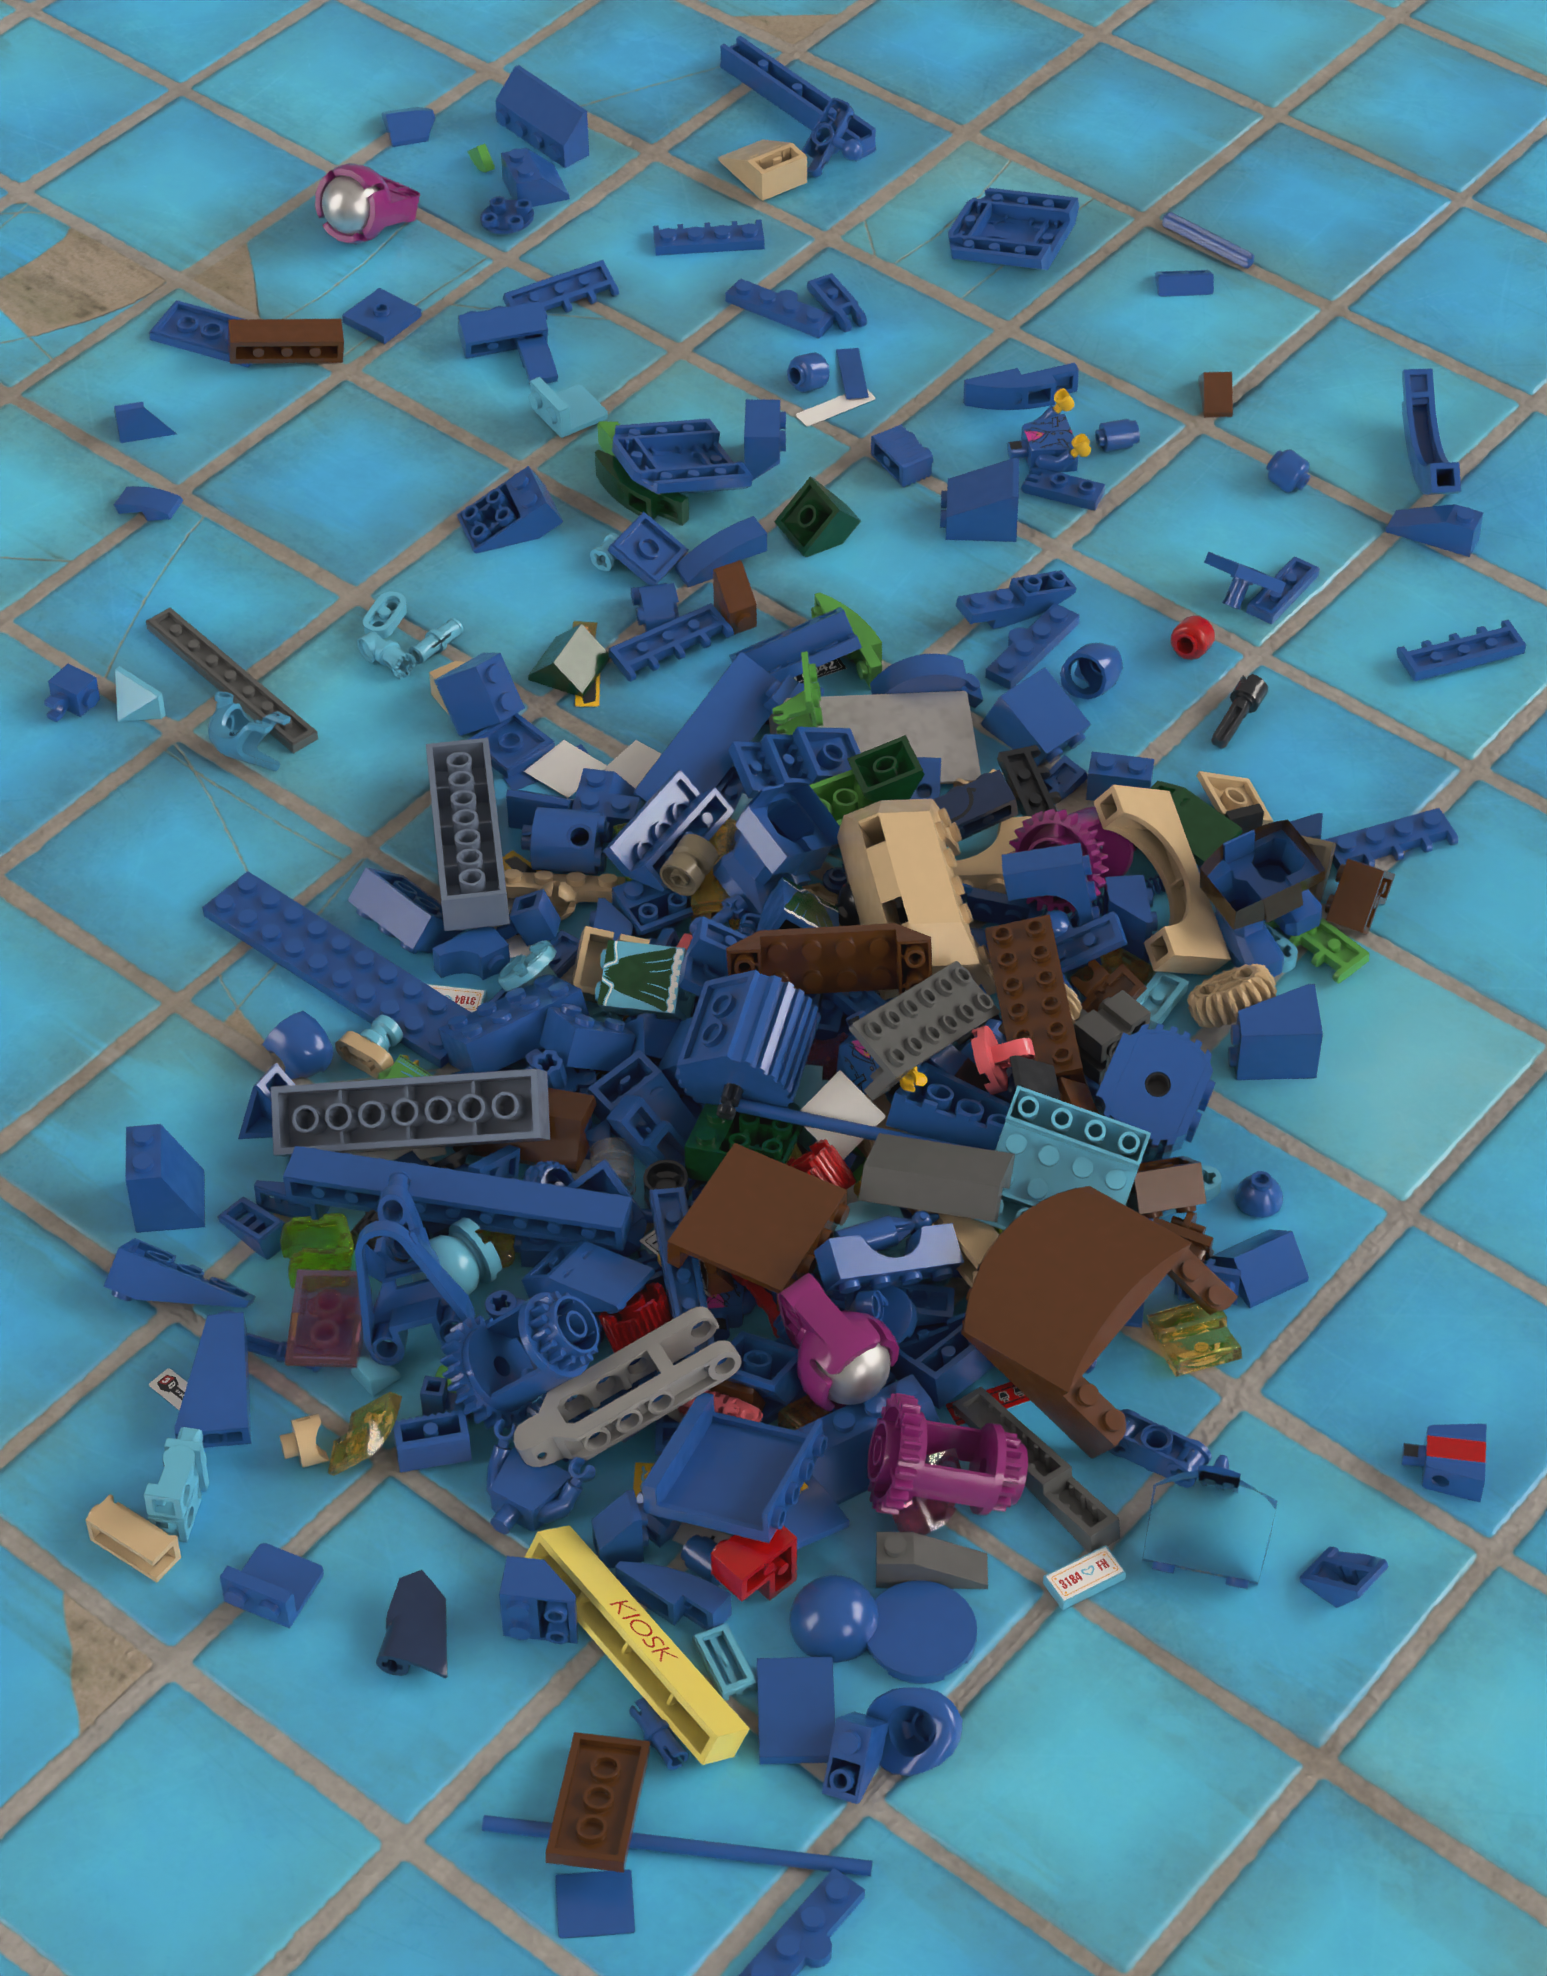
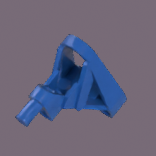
M395 1171L389 1176L388 1187L384 1188L381 1192L378 1203L379 1221H374L361 1230L355 1247L364 1342L373 1360L385 1366L395 1365L403 1359L409 1334L408 1329L432 1324L438 1340L441 1344L445 1345L447 1343L444 1336L451 1333L450 1329L456 1326L452 1323L459 1324L469 1317L475 1319V1310L469 1296L443 1269L437 1253L431 1248L426 1228L423 1227L417 1208L408 1191L411 1185V1179L408 1180L410 1176L403 1171ZM382 1236L377 1238L374 1251L366 1244L369 1239ZM395 1257L403 1260L412 1258L413 1260L410 1262H399L395 1260ZM423 1272L428 1278L397 1286L396 1278ZM369 1276L382 1283L374 1307Z

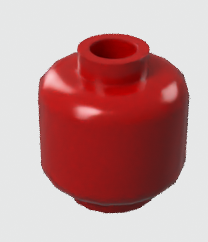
M1195 615L1182 620L1173 629L1171 634L1173 650L1178 656L1187 660L1200 658L1212 647L1215 640L1213 626L1205 618Z

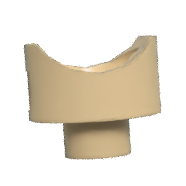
M318 1413L292 1419V1432L279 1435L284 1459L298 1456L302 1468L329 1461L326 1451L316 1444V1435L321 1425Z

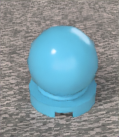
M463 1217L449 1227V1236L440 1235L429 1239L431 1248L437 1253L440 1265L469 1296L477 1288L479 1281L489 1284L499 1277L497 1273L502 1270V1264L492 1242L489 1241L484 1244L475 1232L480 1227L471 1219ZM423 1272L412 1274L413 1282L428 1279Z

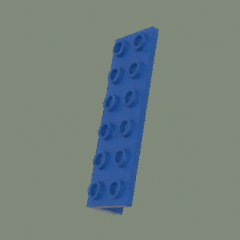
M740 652L637 785L633 794L641 797V801L646 804L666 780L678 770L684 773L700 794L713 787L716 788L734 764L728 751L732 742H751L773 713L772 709L783 704L799 682L790 675L780 682L746 654Z

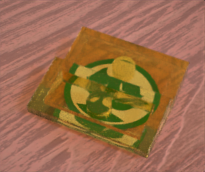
M1196 1302L1147 1315L1155 1340L1176 1377L1242 1359V1348L1227 1328V1316L1223 1311L1209 1315Z
M388 1392L351 1412L348 1433L333 1441L328 1474L335 1476L373 1456L380 1449L397 1419L402 1396Z

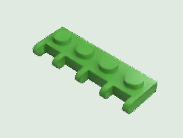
M1321 918L1320 925L1299 936L1289 935V941L1296 947L1302 945L1314 954L1311 960L1314 966L1319 967L1325 962L1336 972L1332 979L1338 984L1369 962L1368 951L1324 918ZM1274 920L1268 923L1265 922L1273 929L1279 927Z

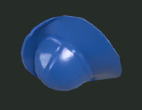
M904 1687L891 1689L878 1696L870 1704L866 1712L868 1716L889 1722L882 1760L879 1766L895 1775L913 1776L941 1765L953 1754L961 1738L962 1717L959 1711L946 1696L928 1688Z

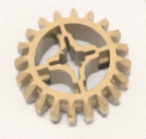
M1245 964L1238 968L1234 967L1218 975H1213L1212 978L1203 980L1201 985H1197L1188 995V1009L1199 1027L1219 1028L1223 1025H1231L1237 1022L1239 1010L1275 997L1277 993L1276 983L1273 975L1270 974L1265 965Z

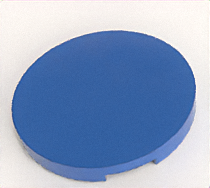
M908 1581L888 1588L875 1599L879 1621L874 1635L867 1642V1651L881 1667L888 1671V1675L909 1683H933L944 1680L945 1676L953 1673L971 1659L977 1641L976 1618L968 1602L953 1589L931 1581Z

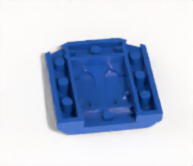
M988 188L985 190V196L981 199L972 198L967 201L948 231L952 259L1048 270L1076 224L1079 210L1078 198Z
M710 418L616 425L612 443L613 454L633 481L656 494L673 492L701 493L745 489L752 486L753 475L742 461L734 463L719 444L720 432Z

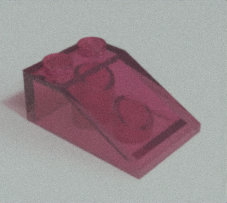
M297 1269L285 1365L357 1368L364 1343L357 1271Z

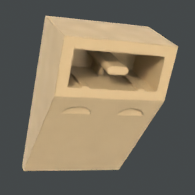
M763 139L718 157V161L762 201L807 183V156L790 142Z

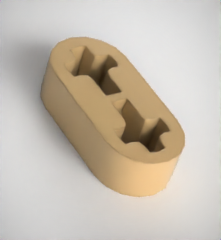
M347 1031L335 1043L336 1051L343 1060L378 1079L380 1072L394 1065L392 1056L384 1048L356 1032Z

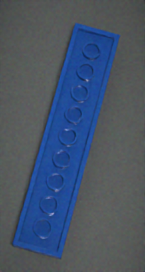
M249 871L202 907L204 917L372 1024L379 1015H386L392 1018L403 1032V1038L400 1043L440 1069L449 1062L448 1053L444 1049L438 1028L447 1025L448 1020L459 1015L466 1016L471 1013L470 1011Z

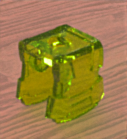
M324 1214L319 1220H312L310 1216L295 1217L284 1224L280 1237V1246L283 1257L290 1259L288 1278L291 1288L303 1291L316 1288V1285L324 1283L343 1284L351 1281L354 1245L347 1218L344 1214Z

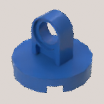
M894 1285L878 1290H872L869 1287L865 1291L858 1292L848 1310L869 1314L881 1320L892 1332L898 1344L903 1342L907 1336L910 1338L913 1335L917 1323L915 1305L903 1290Z

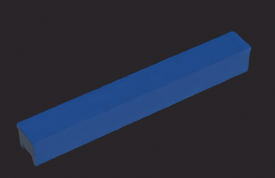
M742 36L737 37L736 44L730 47L726 44L720 45V67L804 126L813 130L828 102L832 99L831 97ZM831 107L828 111V117L835 121L839 112ZM854 114V117L847 124L848 128L842 139L846 141L854 139L862 144V155L859 159L855 160L858 161L876 151V128Z

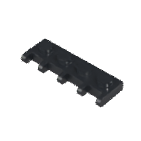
M1037 745L999 752L997 762L1016 798V803L1022 817H1032L1036 813H1044V811L1054 809L1057 812L1054 804L1062 800L1059 792L1049 793L1043 780L1049 778L1051 773L1047 767L1037 768L1033 759L1041 753Z

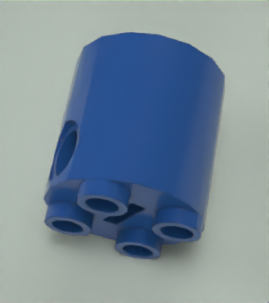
M537 807L533 825H523L521 849L530 850L532 870L567 873L580 872L597 875L598 872H605L607 855L603 853V841L609 840L610 822H607V817L603 816L602 812ZM589 838L585 845L578 846L580 840Z

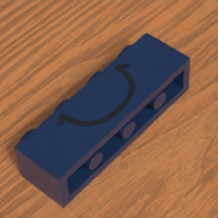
M1000 769L992 773H984L975 781L964 786L953 787L946 794L933 799L940 809H946L951 823L955 822L957 824L962 840L1018 815L1016 798Z

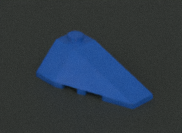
M136 1238L118 1248L104 1287L112 1290L111 1294L125 1301H131L133 1298L145 1301L247 1308L254 1302L256 1297L223 1279L211 1277L208 1280L204 1278L203 1269L195 1265L174 1263L175 1255Z

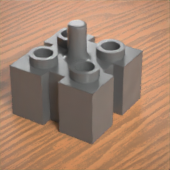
M1121 990L1113 997L1104 999L1098 1007V1012L1093 1009L1087 1013L1084 1009H1081L1080 1016L1074 1024L1084 1075L1101 1085L1123 1032L1131 1035L1139 1032L1141 1025L1150 1024L1151 1012L1124 990Z

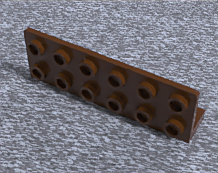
M1050 914L986 928L985 935L1007 1042L1021 1038L1032 1039L1036 1056L1032 1060L1053 1065L1056 1077L1063 1076V1078L1086 1084Z

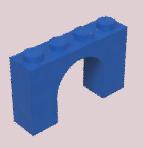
M1081 843L1002 855L1003 878L1008 901L1045 895L1063 898L1075 907L1074 912L1070 916L1073 928L1080 927L1101 917L1099 906L1092 907V901L1097 900L1094 881L1087 880V875H1092L1089 855L1083 856ZM1100 956V957L1096 958L1095 960H1096L1100 965H1102V964H1101V956ZM1087 962V963L1082 964V965H1080V966H1078V967H1076V968H1074V969L1084 968V967H1090V966L1088 965V962Z

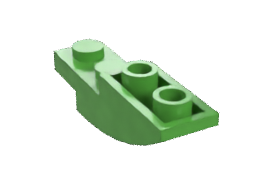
M823 593L814 594V607L811 608L812 619L838 607L845 611L853 633L858 637L862 648L846 655L849 660L854 661L859 678L861 680L864 679L871 690L870 682L882 672V641L868 623L849 607Z

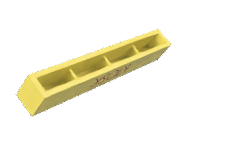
M570 1525L538 1531L524 1558L545 1560L576 1595L577 1621L661 1719L666 1720L669 1728L701 1765L734 1757L750 1728Z

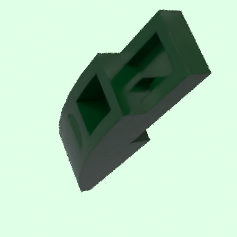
M601 450L595 452V469L598 480L605 490L625 508L638 516L645 512L653 520L657 516H661L682 526L689 520V499L687 496L678 492L656 494L633 481L615 456Z

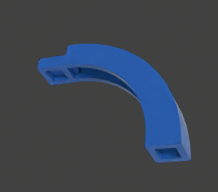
M1433 368L1405 369L1402 371L1404 398L1402 402V416L1406 447L1415 482L1420 491L1425 495L1461 492L1459 462L1449 463L1440 440L1435 408Z

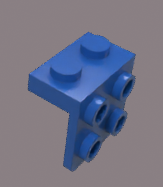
M262 1543L257 1546L242 1571L228 1565L220 1576L224 1602L290 1628L324 1576V1571L320 1564L270 1544Z

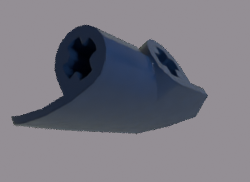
M419 1570L399 1578L388 1609L386 1634L376 1664L382 1671L396 1676L407 1674L410 1665H414L447 1678L446 1598L425 1572Z

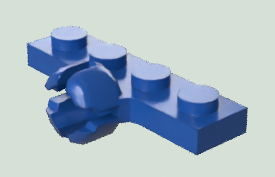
M1053 910L1046 912V915L1050 914L1062 974L1128 944L1119 917L1114 911L1077 928H1073L1070 917L1064 911Z

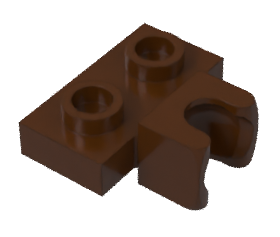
M1095 959L1088 962V965L1094 972L1091 980L1085 982L1076 976L1071 978V984L1086 998L1081 1005L1082 1009L1087 1013L1093 1009L1098 1012V1007L1104 999L1113 997L1121 990H1124L1136 1000L1147 989L1125 965L1121 964L1110 975Z

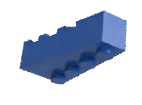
M927 1062L918 1070V1072L924 1073L927 1077V1083L924 1086H917L914 1083V1092L905 1091L900 1087L894 1093L886 1126L917 1136L995 1151L1011 1105Z

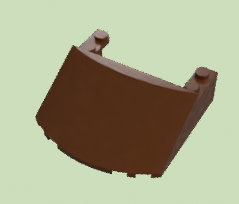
M1086 1186L1070 1189L1042 1200L1026 1210L999 1234L978 1265L977 1275L972 1287L968 1290L966 1297L968 1304L965 1319L962 1320L961 1334L1079 1448L1093 1459L1116 1447L1125 1435L1126 1418L1120 1410L1116 1409L1099 1393L1096 1386L1090 1384L1083 1377V1374L1162 1279L1168 1275L1209 1315L1229 1308L1238 1296L1188 1249L1192 1242L1093 1187Z

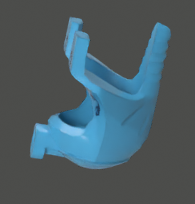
M223 691L216 692L214 700L217 702V705L208 724V735L217 751L227 757L277 771L280 763L260 752L257 747L277 723L284 726L290 723L291 717L276 711L263 717L262 721H250L245 716L240 704L233 703V694Z

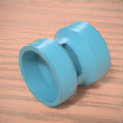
M379 1015L372 1022L370 1029H365L359 1034L381 1046L387 1052L389 1047L396 1046L403 1038V1032L399 1025L386 1015Z

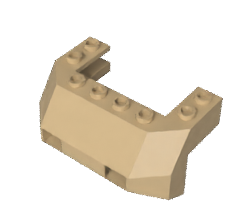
M933 799L881 800L844 815L837 839L860 924L896 923L931 936L932 975L958 961L962 967L970 972L978 986L982 984L988 995L996 993L989 952L985 945L980 946L972 936L969 923L973 922L972 914L966 903L963 904L961 895L965 894V890L959 876L954 875L953 868L957 866L954 856L961 854L958 841H961L962 837L955 822L951 823L946 809H940ZM900 896L902 897L908 922L903 924L900 923L896 908L897 903L894 900ZM898 989L879 990L880 997L884 1000L899 996Z

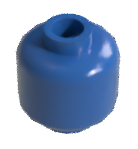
M813 352L794 357L789 364L787 377L790 384L796 390L808 392L820 389L827 384L830 369L824 357Z
M1291 449L1276 452L1266 467L1269 471V481L1286 493H1290L1296 488L1302 490L1311 478L1307 474L1310 468L1309 462Z

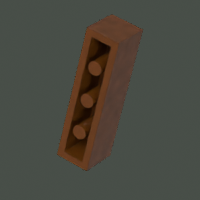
M229 319L228 349L230 364L343 363L344 337L342 320Z

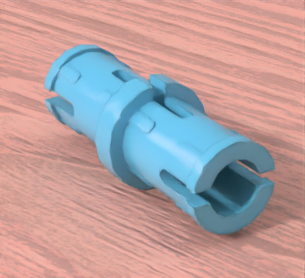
M450 618L438 629H432L427 632L423 640L409 648V654L416 658V664H422L433 654L444 651L448 643L463 634L462 624L457 619Z

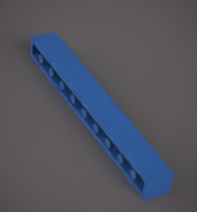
M295 1146L283 1174L287 1200L365 1212L375 1210L377 1212L380 1195L384 1188L388 1187L389 1176L395 1171H403L410 1176L408 1180L411 1179V1185L408 1191L423 1221L452 1225L465 1217L475 1222L481 1230L565 1243L588 1241L602 1248L624 1251L633 1223L632 1197L556 1186L548 1183L523 1181L515 1178L490 1176L482 1173L457 1171L449 1168L431 1167L416 1163L398 1162L383 1158L352 1155L350 1153L332 1152L317 1148Z

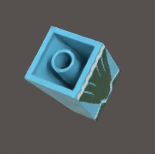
M608 940L607 949H603L600 959V965L603 969L602 980L597 983L595 988L597 1005L606 1012L637 1017L639 1014L651 1013L657 1015V1019L685 1020L691 1018L696 995L678 987L681 963L687 949Z

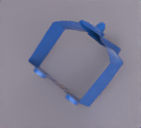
M1220 1455L1215 1461L1214 1466L1199 1465L1198 1471L1180 1473L1154 1484L1148 1526L1156 1486L1169 1482L1199 1478L1203 1486H1207V1484L1214 1485L1218 1489H1233V1492L1237 1493L1239 1486L1263 1495L1275 1509L1277 1507V1500L1259 1492L1251 1485L1242 1481L1240 1473L1229 1469L1227 1456ZM1271 1527V1531H1270V1536H1269V1540H1268V1544H1267V1548H1266V1552H1265L1263 1564H1264L1265 1557H1266L1267 1550H1268V1546H1269V1543H1270V1538H1271V1533H1272V1527ZM1142 1558V1561L1152 1562V1569L1174 1574L1175 1567L1224 1577L1226 1578V1585L1248 1589L1249 1583L1258 1584V1582Z

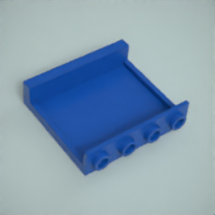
M702 1393L692 1403L642 1484L644 1513L769 1543L776 1530L783 1528L787 1511L791 1505H796L803 1483L811 1479L814 1464L818 1457L822 1458L826 1452L828 1439L827 1436L823 1435V1420L817 1419L809 1434L717 1413L714 1408V1395Z

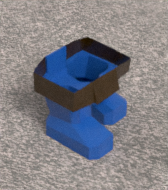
M1288 819L1265 824L1223 843L1200 867V888L1216 908L1214 914L1229 952L1230 961L1237 968L1245 964L1265 965L1273 977L1282 973L1284 953L1265 926L1264 921L1268 923L1274 920L1286 935L1299 936L1318 927L1322 918V905L1308 888L1325 880L1326 870L1308 843Z

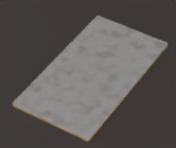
M966 691L821 697L820 707L823 715V726L818 727L850 728L861 753L906 735L916 757L941 758L940 784H953L958 778L972 782L981 775ZM772 713L768 718L770 734H777L776 728L782 725L774 723L773 717L783 714L773 715Z

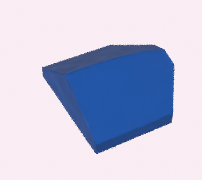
M412 107L382 112V119L392 147L427 142L429 140V133L435 121L432 109Z
M1328 1547L1299 1578L1303 1585L1338 1608L1360 1598L1388 1568V1564L1385 1559L1362 1553L1340 1552L1337 1547Z

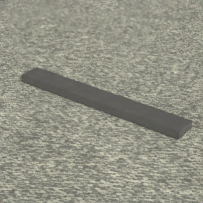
M168 608L146 621L147 629L219 691L233 694V702L240 704L242 710L252 719L262 721L263 717L276 711L290 716V723L284 726L277 723L269 733L293 754L318 739L317 731L172 608Z

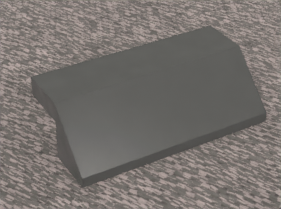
M879 1133L864 1164L858 1200L997 1222L1002 1189H1010L1015 1154Z

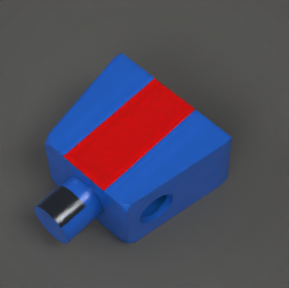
M1487 1424L1430 1425L1427 1427L1424 1445L1403 1443L1401 1464L1423 1467L1422 1486L1425 1489L1481 1502L1485 1483Z

